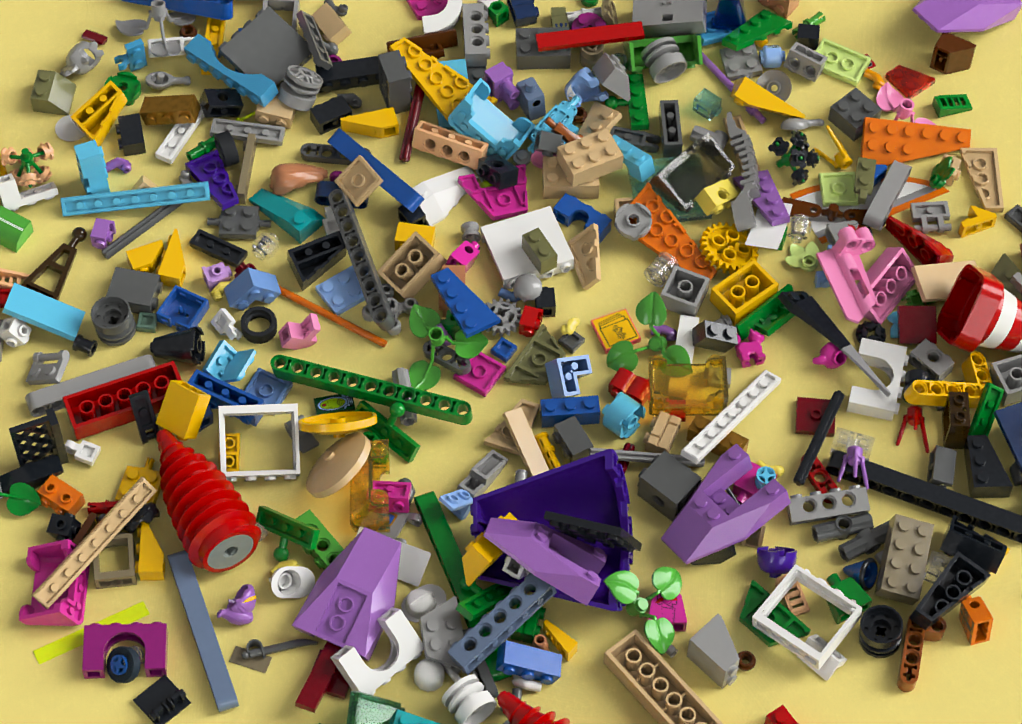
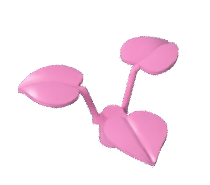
M886 82L877 93L876 104L884 112L891 110L894 113L896 112L895 121L899 118L904 120L910 117V121L914 123L915 113L912 112L914 102L904 98ZM917 118L915 120V123L936 125L926 118Z

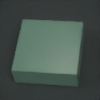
M139 312L136 330L156 333L158 324L156 313Z

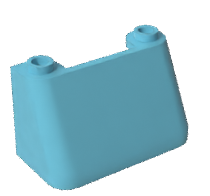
M480 78L448 117V123L460 134L489 143L486 156L498 154L505 160H508L520 148L535 127V124L525 117H519L514 122L487 99L491 89Z

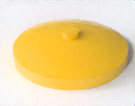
M369 411L325 413L302 418L298 421L299 430L303 432L343 438L345 434L357 432L376 424L377 414Z

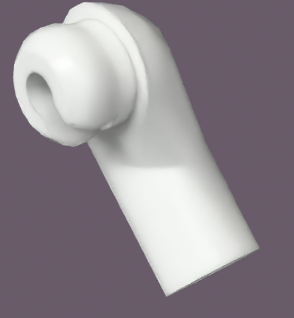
M513 675L512 683L515 687L534 692L541 691V682L525 680L521 676Z

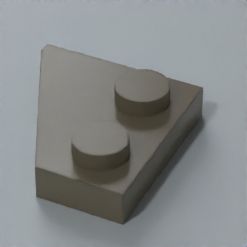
M602 0L601 15L606 25L618 24L614 2L612 0Z

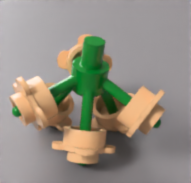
M49 142L45 144L40 143L37 153H33L30 148H24L20 156L17 155L13 147L8 149L2 148L0 158L3 166L7 164L13 165L17 159L21 164L19 169L10 171L15 178L17 186L31 188L36 186V183L41 184L48 181L52 176L49 166L42 165L38 167L36 164L40 159L45 161L54 159V150ZM35 168L36 170L34 171V173H31L30 170Z

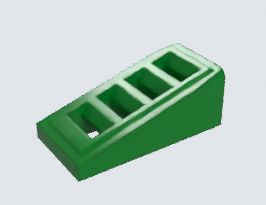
M967 94L934 96L932 102L938 118L973 109Z

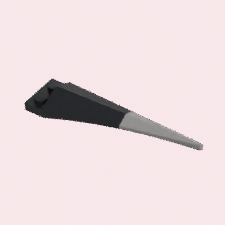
M804 291L780 293L778 298L788 311L826 337L849 357L887 397L890 396L889 390L812 296H809Z

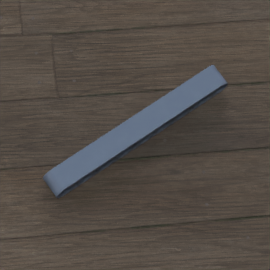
M183 550L167 555L219 712L238 707L237 696L188 553Z

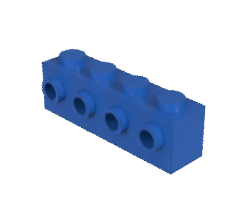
M196 369L188 381V384L211 395L208 404L212 409H218V406L264 405L263 399ZM263 415L234 417L240 419L244 424H251L256 427Z

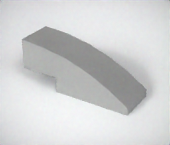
M492 449L470 470V474L458 485L457 490L463 489L467 491L472 498L482 495L500 474L509 459Z

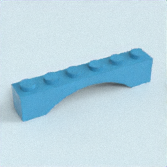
M197 34L184 47L187 54L186 58L192 64L196 63L203 71H209L214 78L223 80L229 88H235L240 95H246L256 105L260 104L265 108L279 93L275 82L263 74H242L226 68L217 59L211 41L200 34Z

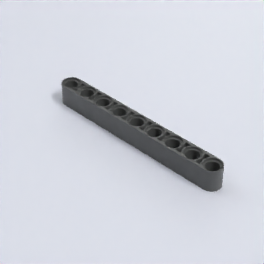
M335 189L329 194V203L371 317L383 331L391 330L395 325V318L352 203L342 190Z

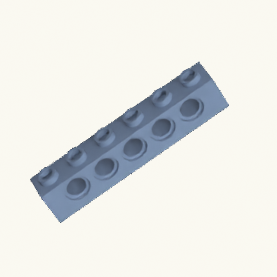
M529 573L519 586H515L504 600H500L489 614L483 615L475 627L468 629L461 640L451 645L448 651L451 660L469 675L557 593L556 588ZM529 591H535L532 595H527ZM514 605H520L517 609H512ZM505 618L503 622L497 623L499 619ZM490 632L488 636L482 637L484 633ZM470 646H475L473 650L467 651Z

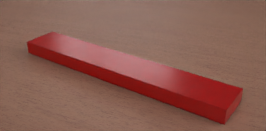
M642 21L539 33L536 34L535 38L538 52L641 40L645 38Z

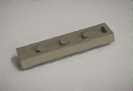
M248 133L247 140L243 142V151L245 153L239 185L235 186L239 204L246 205L257 146L256 134Z

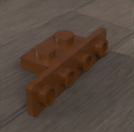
M456 29L407 38L422 48L424 53L437 59L445 57L444 48L458 46ZM398 40L388 41L386 43L387 52H391L389 50L390 45L397 42Z

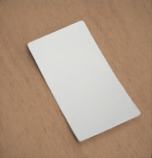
M784 203L790 216L792 204ZM757 208L755 215L756 227L751 228L745 245L777 250L787 223L771 226Z
M359 527L357 535L364 529V527ZM401 542L398 580L418 587L431 553Z

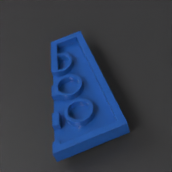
M448 267L431 275L432 282L466 339L501 323V319Z

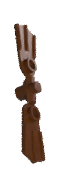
M787 197L782 198L783 203L792 204L791 217L814 218L822 215L826 216L829 221H835L836 218L843 219L844 217L846 221L855 220L858 224L863 225V219L868 210L847 209L845 212H841L837 204H830L829 208L822 209L815 203Z

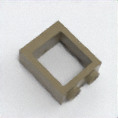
M118 533L105 547L128 546L129 569L100 572L99 554L93 560L96 589L137 585L135 545L132 533Z

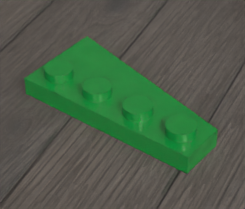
M763 9L724 37L722 45L734 51H739L753 45L756 40L762 41L767 39V36L772 33L777 35L784 28L786 30L791 29L793 22Z

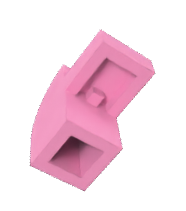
M310 313L301 324L287 322L278 332L282 348L296 350L314 345L317 342L316 334L320 331L317 314Z

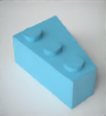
M95 140L75 145L74 151L80 179L86 194L110 192L102 147L97 146Z

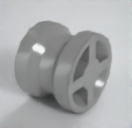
M469 221L461 225L463 242L480 241L481 235L478 232L479 224L477 222Z

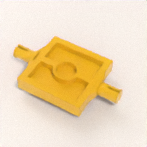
M148 457L144 467L139 468L127 465L115 501H119L141 477H144L157 490L146 503L152 502L156 504L161 490V477L159 471L152 470L155 462L153 458L150 459Z

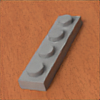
M213 118L210 136L229 131L233 140L244 141L247 140L248 133L256 134V143L282 146L286 131L285 127Z

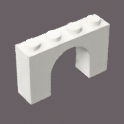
M866 338L861 339L859 355L868 366L879 368L889 376L891 383L886 388L891 394L887 397L881 390L852 386L847 412L892 421L894 414L898 415L900 403L896 402L897 398H901L903 387H900V382L905 380L906 371H903V366L908 364L909 355H906L907 347Z
M392 607L377 619L391 643L389 658L382 666L370 669L356 649L345 645L330 657L357 697L365 699L373 696L378 687L387 684L395 673H399L406 668L407 663L421 656V652L424 650L423 642L401 609Z

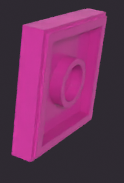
M480 352L476 357L469 359L471 371L466 375L455 373L453 379L486 397L506 371V366Z

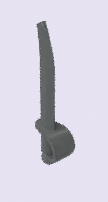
M252 639L247 643L246 651L242 652L241 656L243 659H248L249 656L253 658L262 655L263 659H265V655L302 646L318 645V642L311 639H296L263 647L259 640ZM253 646L258 647V648L249 650L250 647H253Z

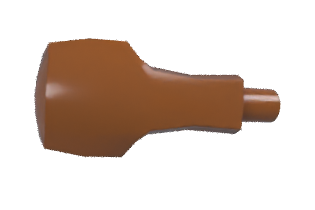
M550 117L544 121L552 128L551 132L563 135L562 140L565 143L583 137L581 134L576 135L560 121L556 123Z

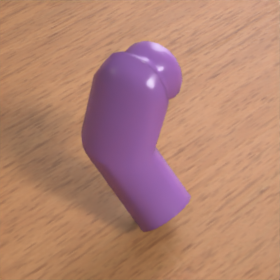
M667 325L653 326L660 335L665 334L667 336V341L676 340L677 332L675 329Z

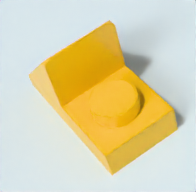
M971 205L968 211L969 218L964 219L960 223L958 234L963 238L992 228L995 225L997 215Z

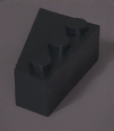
M968 435L963 449L970 497H1009L1013 485L987 435Z
M953 515L944 534L940 550L948 556H954L959 551L988 573L996 574L1005 556L1007 546L988 534L980 535L974 531V526L971 524L965 526L958 521L959 517Z

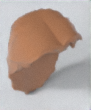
M299 163L279 164L272 170L269 186L273 190V194L283 196L294 189L304 187L307 183L320 182L324 178H328V170Z

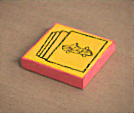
M626 308L591 320V325L606 354L619 341H630L632 345L641 342V337Z

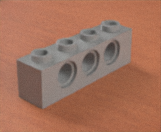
M484 3L462 4L466 67L487 66V59H490V48H486V46H489V35H486V33H489L488 23H485V21H488V12L484 10Z
M853 485L848 487L849 490L841 491V488L830 489L829 493L822 494L821 491L809 493L810 496L802 497V494L790 496L791 503L787 506L790 525L834 519L841 515L853 516L869 512L870 506L866 487ZM849 497L852 500V505H844L842 498ZM823 500H830L833 505L832 508H825ZM810 503L813 506V511H805L803 504Z

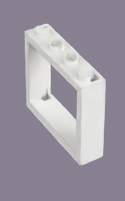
M298 403L218 406L220 471L225 474L226 480L236 482L237 478H245V481H257L258 477H264L266 481L276 480V477H284V480H294L296 476H300ZM291 414L293 469L226 472L225 416Z
M795 564L752 616V626L819 670L862 617V607L856 604V600H850L845 597L839 589L830 587L822 578L813 576L808 569L804 570ZM796 581L850 615L821 653L767 618Z

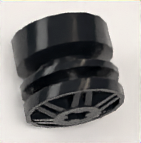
M875 605L863 613L860 620L859 643L868 655L875 658H886L898 651L903 633V620L900 614L894 608L887 605Z

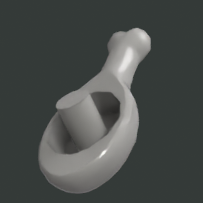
M162 71L152 72L145 78V82L149 87L158 90L166 89L175 84H191L189 76L174 77Z
M793 117L784 120L780 127L784 130L797 132L809 127L823 126L824 121L822 119L808 120Z

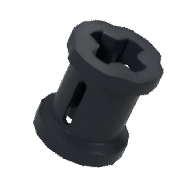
M78 334L73 342L72 349L74 351H82L87 353V356L92 357L98 343L95 340L90 341L83 338V335Z

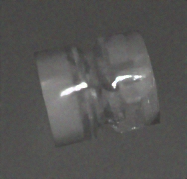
M660 252L644 271L645 277L651 284L663 287L674 266H679L678 261L671 254Z

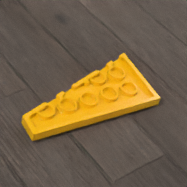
M405 37L390 45V51L399 50L401 56L405 57L406 69L410 70L412 78L448 121L451 112L473 85L469 83L467 78L449 66L442 65L437 61V58L434 56L430 57L422 51V48ZM493 96L487 97L494 105L498 102V99Z

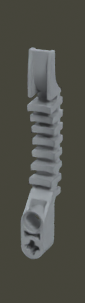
M728 112L727 127L730 139H732L730 144L734 147V153H739V158L743 163L742 169L745 171L741 173L744 180L740 181L743 190L734 201H731L737 231L740 232L756 227L752 200L761 197L759 192L761 188L757 159L750 136L746 134L745 130L736 127L732 112Z

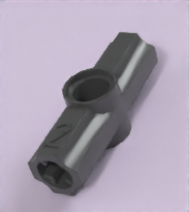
M866 512L850 517L841 515L836 520L812 525L811 529L814 541L820 543L836 538L845 540L849 535L857 534L866 528L873 529L874 525L871 514Z
M889 521L873 529L866 528L859 532L855 538L839 545L838 550L842 559L848 562L864 553L869 555L878 550L885 543Z

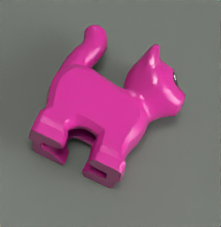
M751 328L748 335L749 342L741 343V338L737 334L738 344L735 346L742 368L750 367L749 361L752 358L755 360L756 365L764 364L766 356L762 352L761 343L764 341V335L753 331Z

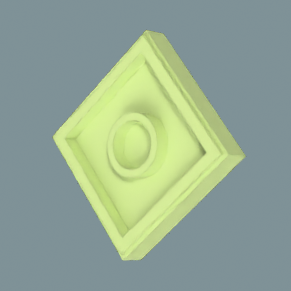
M855 172L819 173L818 178L823 207H829L830 204H837L838 206L859 205V194L854 192Z

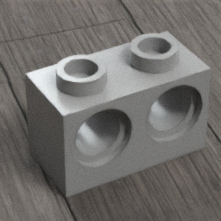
M795 42L789 50L783 67L803 76L807 80L815 82L821 75L828 57Z

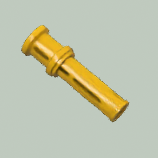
M541 432L534 437L549 469L560 467L561 465L555 455L556 449L551 445L548 433Z

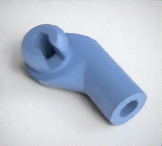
M501 288L498 293L499 297L506 300L510 299V302L521 300L519 297H514V292Z

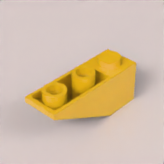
M394 107L340 118L341 130L344 132L376 138L399 135V123Z
M174 229L173 234L168 237V247L162 253L161 266L158 265L156 274L160 275L163 285L182 287L187 273L178 230Z
M141 522L137 529L140 543L136 545V554L139 555V561L135 562V573H139L140 581L165 580L166 562L164 553L148 523Z

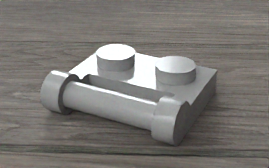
M67 350L47 354L35 352L33 354L34 362L26 382L29 385L60 383L70 358L69 352ZM58 360L57 363L43 364L44 361Z

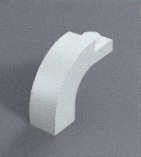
M448 0L446 7L440 13L422 16L424 34L453 29L462 13V0Z

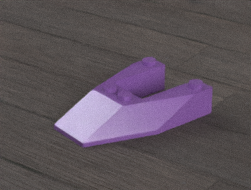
M738 444L733 445L719 457L661 537V540L686 565L747 539L791 503L787 490L775 479H772L741 505L724 491L753 468L749 455Z
M490 518L483 535L486 539L534 576L582 604L588 605L600 586L601 578H599L598 574L606 563L607 555L602 549L594 548L587 543L537 522Z

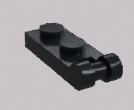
M144 390L128 395L142 444L148 443V440L156 439V434L160 430L158 425L155 424L156 417L148 391Z

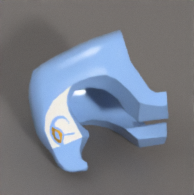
M588 67L579 70L566 84L564 89L568 102L574 95L580 97L581 100L575 106L576 108L581 107V103L588 101L604 102L609 98V94L607 91L601 92L599 80Z

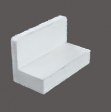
M817 634L809 636L805 641L806 644L820 653L828 644ZM835 649L818 670L797 656L826 681L830 679L837 668L843 666L847 661Z

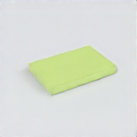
M825 38L821 40L815 50L828 57L822 73L857 87L872 59Z

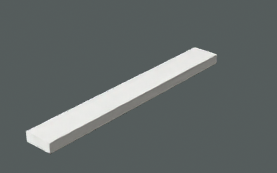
M765 369L681 450L680 455L697 465L780 384L781 378Z

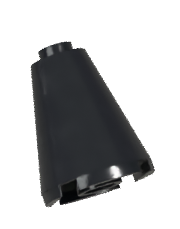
M197 326L156 337L150 343V351L158 358L201 365L200 361H204L206 345L205 341H201V335H204L201 327Z

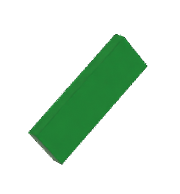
M986 382L968 435H987L988 437L995 419L993 413L999 408L1004 389Z

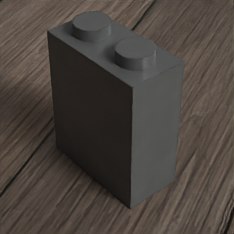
M116 267L106 296L117 295L124 298L129 303L132 313H153V310L158 307V295L163 291V283L159 274Z

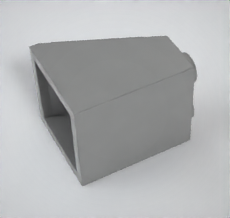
M717 614L690 638L687 657L723 689L727 684L730 686L737 679L736 675L739 670L740 658L721 615Z

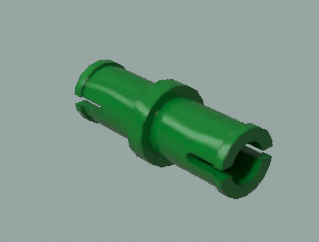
M214 135L204 142H199L198 146L186 152L188 160H194L210 153L212 149L216 148Z

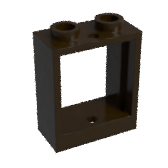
M949 392L942 412L943 447L963 449L970 429L968 392Z

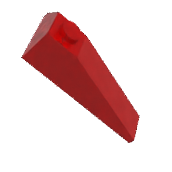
M892 216L887 217L885 228L922 265L953 262L954 255L952 251L942 243Z

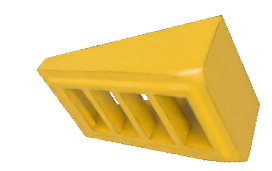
M545 620L543 622V632L565 660L569 661L577 652V641L550 621Z

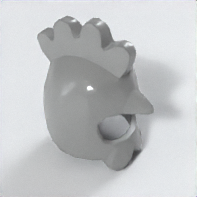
M80 41L69 51L66 57V66L61 69L60 75L67 77L73 73L79 75L88 73L100 62L101 57L104 55L103 50H97V42ZM84 49H89L93 53L95 60L88 56Z

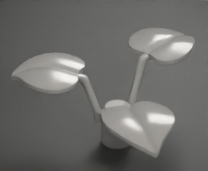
M154 0L151 2V10H149L147 22L141 19L116 20L115 22L119 32L126 36L142 35L144 30L149 28L151 18L160 22L163 43L153 45L151 53L157 57L178 55L181 52V46L175 41L166 43L163 26L165 17L169 23L173 22L175 25L183 26L193 23L196 15L177 11L168 14L165 1Z

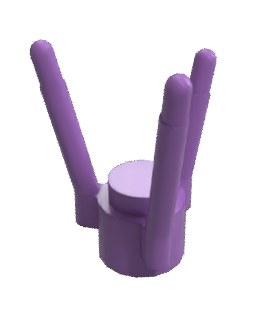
M850 446L847 448V454L843 455V462L837 482L841 481L847 462L853 466L854 478L857 477L858 465H861L866 490H868L865 457L862 456L863 449L861 447Z

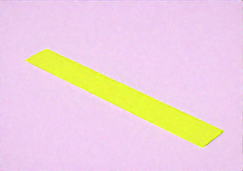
M144 601L96 623L101 625H110L111 623L130 624L150 613ZM84 628L34 650L33 653L38 663L42 664L83 645Z

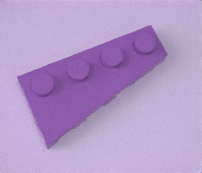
M768 169L759 171L758 177L761 188L759 192L761 197L753 199L752 205L760 210V214L771 226L789 223L790 216ZM742 176L733 177V184L742 191L743 186L740 185V181L744 180Z

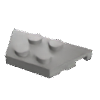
M455 596L420 617L419 625L425 659L440 662L447 667L453 666L460 669L448 654L451 645L464 637L460 613L456 610L458 602Z

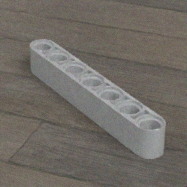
M143 355L30 392L25 396V400L31 416H42L46 414V409L53 407L54 411L65 408L62 398L64 396L155 367L156 364L152 355Z

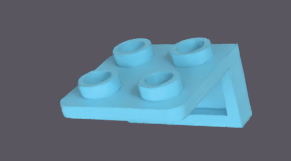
M220 340L202 371L226 383L240 381L244 378L248 366L253 363L256 351L249 349L237 352L225 340Z

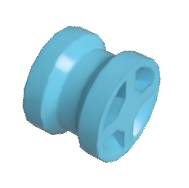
M767 466L759 468L755 478L756 487L760 490L772 479H775V471Z

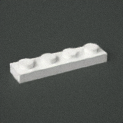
M202 107L200 108L196 123L175 124L155 153L157 159L169 164L174 162L204 118Z

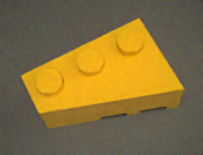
M110 80L70 117L75 125L91 141L95 140L97 146H101L128 100L124 93Z

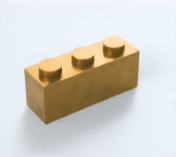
M195 94L144 97L139 113L145 125L196 123L201 106Z
M697 414L688 428L686 440L690 442L711 420ZM731 431L710 452L721 456L735 444H738L747 452L749 439Z

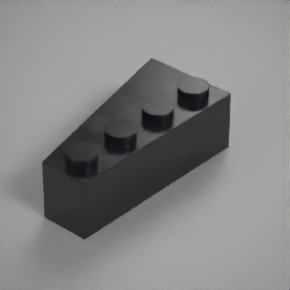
M957 551L909 619L924 630H927L983 586L991 574Z

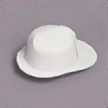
M286 566L274 571L271 578H269V582H271L273 593L279 598H303L312 591L315 585V576L306 567Z
M423 585L418 589L412 590L404 598L401 611L407 620L419 622L420 617L446 602V594L437 585Z

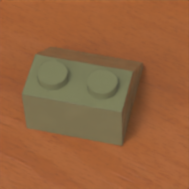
M38 70L30 97L33 111L69 115L76 91V84L55 71Z

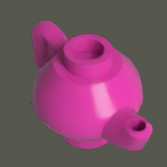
M828 342L821 348L820 356L813 358L812 362L813 364L824 365L829 369H836L846 362L847 356L832 342Z

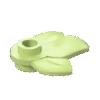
M813 241L806 248L792 243L790 246V256H787L785 261L791 267L811 272L818 267L816 254L820 251Z

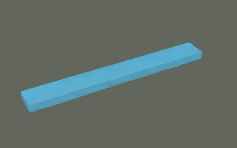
M208 181L60 198L63 217L211 200Z

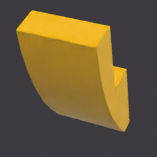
M225 433L226 472L239 471L240 433ZM219 452V471H220V452Z

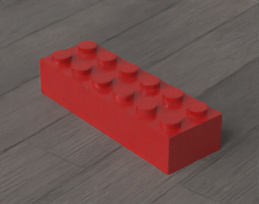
M175 362L164 363L62 397L76 440L135 421L128 395L147 390L154 413H159L170 380H181Z

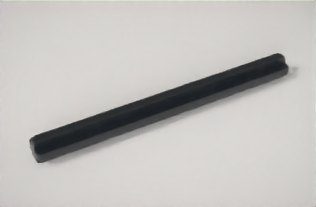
M840 390L833 393L793 479V482L798 486L804 485L845 397Z

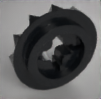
M873 320L871 322L864 321L863 324H859L856 330V339L859 343H861L862 338L884 342L886 339L885 328H882L880 323H874ZM875 331L874 335L867 338L868 332Z

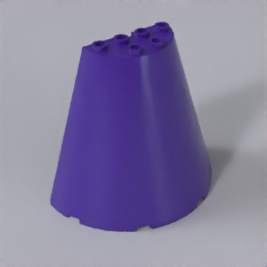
M606 449L473 498V504L470 505V513L473 516V524L470 527L471 535L475 536L476 539L481 532L484 533L490 518H498L501 515L505 517L509 512L520 521L537 522L555 530V527L550 526L549 522L544 519L545 511L620 527L633 536L632 517L628 516L629 507H627V504H630L629 493L622 465L617 464L618 455L613 449ZM577 538V540L584 542V539ZM597 541L596 544L587 543L594 548L602 549L607 555L606 563L598 574L599 578H601L600 586L588 605L614 612L622 611V606H626V604L617 601L603 581L615 572L629 571V564H633V553L622 551V548L617 546L614 549L608 548ZM504 553L477 579L514 588L519 586L525 577L518 580L502 571L505 564L504 560L507 556ZM557 588V593L552 596L555 598L581 603L575 600L574 598L570 597L569 595L563 593L562 591L558 590Z

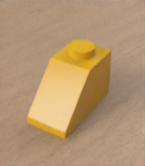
M159 240L126 251L131 270L153 273L162 258L164 251L163 241Z

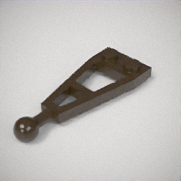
M82 227L75 228L72 232L73 238L69 244L63 243L25 279L21 286L59 300L77 254L75 247L79 242L86 239V230ZM66 253L69 256L65 266L56 263ZM47 269L61 274L54 293L34 284Z

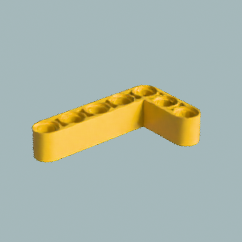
M973 351L964 360L961 368L965 382L915 380L905 390L903 394L904 399L912 405L945 406L949 392H968L969 408H977L986 382L992 383L984 355L978 351Z

